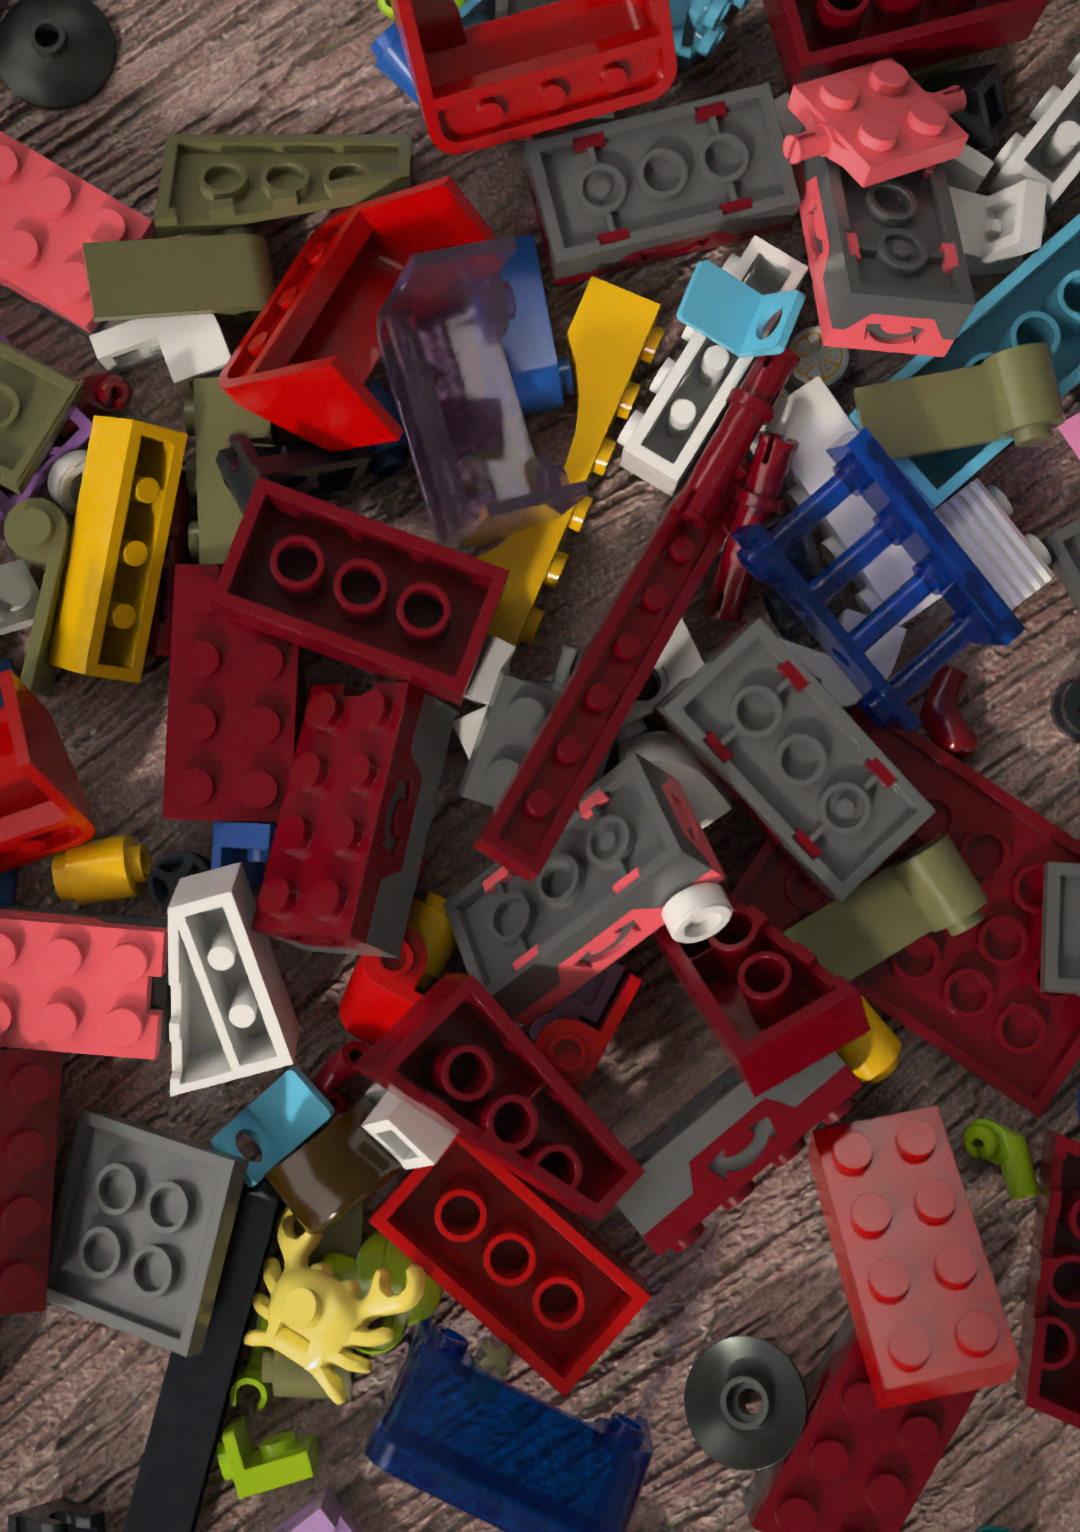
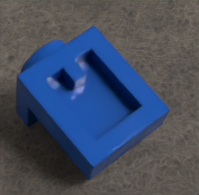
M214 821L211 870L241 862L249 885L261 886L264 878V863L268 862L277 824Z

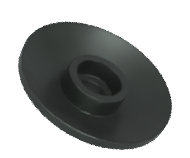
M20 0L2 19L0 23V76L8 88L29 105L45 110H65L77 107L96 96L111 77L116 62L115 36L106 16L90 0ZM59 34V39L53 46H40V43L47 36Z
M734 1336L717 1341L704 1350L697 1358L686 1381L684 1407L689 1428L699 1446L712 1459L726 1467L740 1471H757L776 1465L791 1452L806 1424L808 1398L802 1376L791 1358L783 1350L767 1340L753 1336ZM749 1389L757 1391L762 1400L761 1408L756 1414L750 1412L745 1405V1395Z

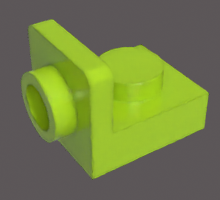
M244 1415L230 1420L222 1433L223 1441L217 1444V1456L221 1473L226 1481L234 1480L238 1499L314 1477L322 1458L315 1433L300 1438L296 1437L295 1431L278 1433L262 1440L258 1444L259 1450L254 1451Z

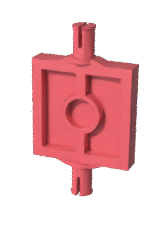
M892 57L796 84L793 86L787 108L806 127L807 131L785 137L783 141L784 156L786 160L790 158L789 163L797 164L800 161L819 155L821 157H828V159L842 166L862 188L960 157L969 135L949 115L960 113L965 109L967 103L965 91L963 89L959 91L960 86L953 85L937 92H925L908 74L907 70Z

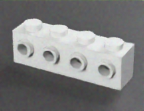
M1080 52L1067 68L1074 77L1062 91L1056 85H1053L1030 114V117L1037 124L1024 138L1015 132L993 160V165L1000 169V172L988 188L990 193L994 194L1025 179L1047 184L1045 213H1047L1080 172Z
M754 235L743 255L739 257L732 253L722 269L760 294L765 295L791 290L799 291L809 267ZM782 309L778 310L768 321L764 329L763 339L767 338L779 324ZM686 326L681 337L688 344L676 362L668 357L649 388L656 396L647 411L643 414L635 410L617 440V443L624 446L620 466L671 497L728 407L729 403L725 400L731 389H739L757 358H740L689 326Z

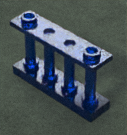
M865 427L843 434L825 450L836 463L833 466L834 475L768 534L759 523L739 526L730 535L741 547L737 551V557L746 570L757 580L763 582L767 579L861 693L862 697L858 700V704L866 716L882 729L888 726L891 729L913 732L921 722L905 704V701L970 642L974 644L980 643L981 645L1008 646L1026 628ZM851 494L855 496L861 495L876 513L873 517L874 525L811 582L807 583L784 554ZM891 544L895 546L901 545L916 563L912 567L914 575L848 633L826 607L825 603ZM931 593L934 595L941 594L955 612L951 616L953 624L891 680L887 681L865 655V652Z

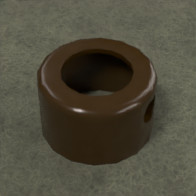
M367 1095L329 1121L264 1174L308 1234H316L335 1223L373 1194L402 1168L401 1163L361 1127V1124L375 1108V1105Z

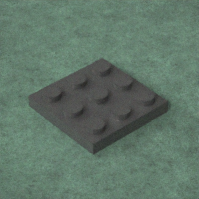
M81 1109L51 1225L46 1301L182 1356L190 1357L202 1354L249 1160L98 1109Z

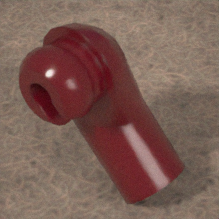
M103 372L76 379L83 384L85 390L76 407L88 419L94 417V415L100 416L117 412L130 402L132 396L131 386L118 373ZM69 418L58 437L68 441L80 428Z
M939 665L920 710V721L931 742L957 759L966 758L974 752L978 742L974 729L969 728L957 707L968 675L956 668Z
M360 1041L349 1042L332 1054L312 1081L335 1109L334 1115L328 1120L339 1115L348 1107V1101L339 1088L361 1073L351 1067L369 1050Z

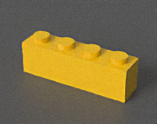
M94 415L47 664L82 675L140 684L188 434L134 419Z

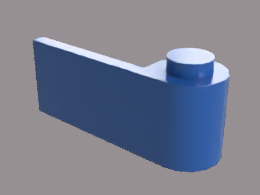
M534 235L500 240L509 252L504 262L466 271L490 421L564 409L563 397L574 395L569 358L557 360Z

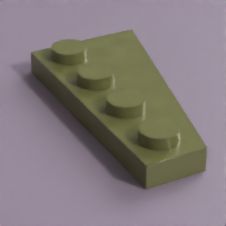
M412 134L167 135L154 217L158 239L352 206L412 187L413 165Z

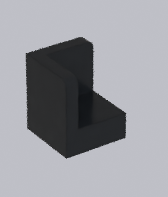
M998 63L928 77L920 86L925 92L933 93L953 85H959V91L962 89L965 91L967 100L965 109L960 113H954L949 116L969 135L965 144L973 149L991 147L1011 123Z

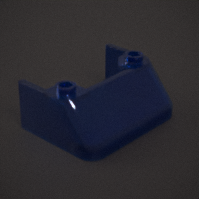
M434 1314L415 1324L378 1401L365 1445L364 1453L376 1467L504 1532H628L654 1453L647 1419L639 1415L632 1419L624 1414L613 1412L610 1419L597 1417L593 1424H590L476 1368L475 1358L467 1351L470 1342L464 1336L441 1325H435L431 1331Z

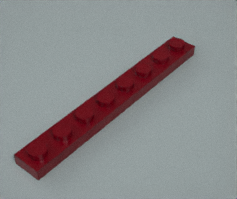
M708 442L696 457L473 845L474 848L529 883L536 879L542 871L730 531L739 503L734 498L738 484H745L751 466L745 460L740 464L716 506L706 529L697 527L694 524V520L692 523L683 520L669 509L683 489Z

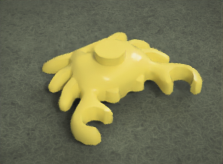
M286 1205L281 1209L276 1221V1237L284 1258V1271L282 1273L279 1261L275 1257L270 1256L265 1259L263 1263V1279L271 1294V1299L265 1294L255 1293L252 1300L257 1313L268 1321L267 1330L256 1329L247 1332L243 1336V1344L252 1347L266 1346L278 1350L310 1372L335 1404L340 1405L345 1403L346 1391L342 1379L334 1369L337 1365L352 1372L365 1374L371 1372L373 1368L371 1361L353 1353V1349L357 1347H377L391 1342L394 1337L393 1329L382 1327L369 1330V1325L380 1317L404 1313L417 1306L425 1292L426 1276L423 1267L410 1264L406 1269V1288L400 1294H395L390 1285L392 1274L388 1269H378L373 1277L369 1293L362 1299L360 1297V1284L357 1281H341L334 1277L333 1270L329 1264L319 1262L311 1267L308 1266L309 1257L320 1243L323 1232L320 1231L312 1235L305 1232L302 1236H298L294 1230L296 1217Z

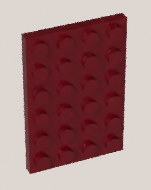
M865 699L854 705L848 715L936 810L866 879L921 845L947 833L989 901L980 908L985 918L972 928L956 936H951L947 928L938 932H928L854 978L850 983L859 990L860 996H863L872 1006L1025 1110L1040 1118L1080 1057V996L1076 994L1040 992L1044 865L1047 862L1080 864V841L869 699ZM768 836L765 837L730 889V892L749 906L752 903L768 916L771 925L780 932L834 900L822 895Z

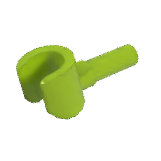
M258 1314L255 1330H267L268 1321ZM265 1346L251 1347L247 1365L238 1371L229 1393L230 1402L234 1407L237 1405L242 1386L245 1384L254 1385L260 1391L261 1398L257 1411H260L265 1406L273 1386L272 1383H262V1359Z

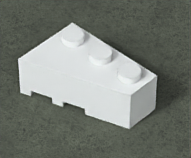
M241 862L180 878L168 906V981L171 986L169 1042L172 1044L170 1097L294 1064L300 1026L268 937L250 930L256 902Z

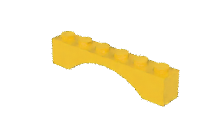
M594 276L590 278L567 332L566 351L575 380L577 421L575 435L565 466L550 494L530 519L497 547L476 557L510 571L504 594L488 635L498 637L515 646L516 649L513 656H515L521 642L531 646L545 615V611L536 608L545 585L556 589L569 558V554L560 551L569 529L580 532L594 499L584 494L593 472L604 476L617 446V441L608 438L616 417L619 416L628 420L642 386L632 381L641 360L652 364L665 333L664 328L656 325L661 304Z

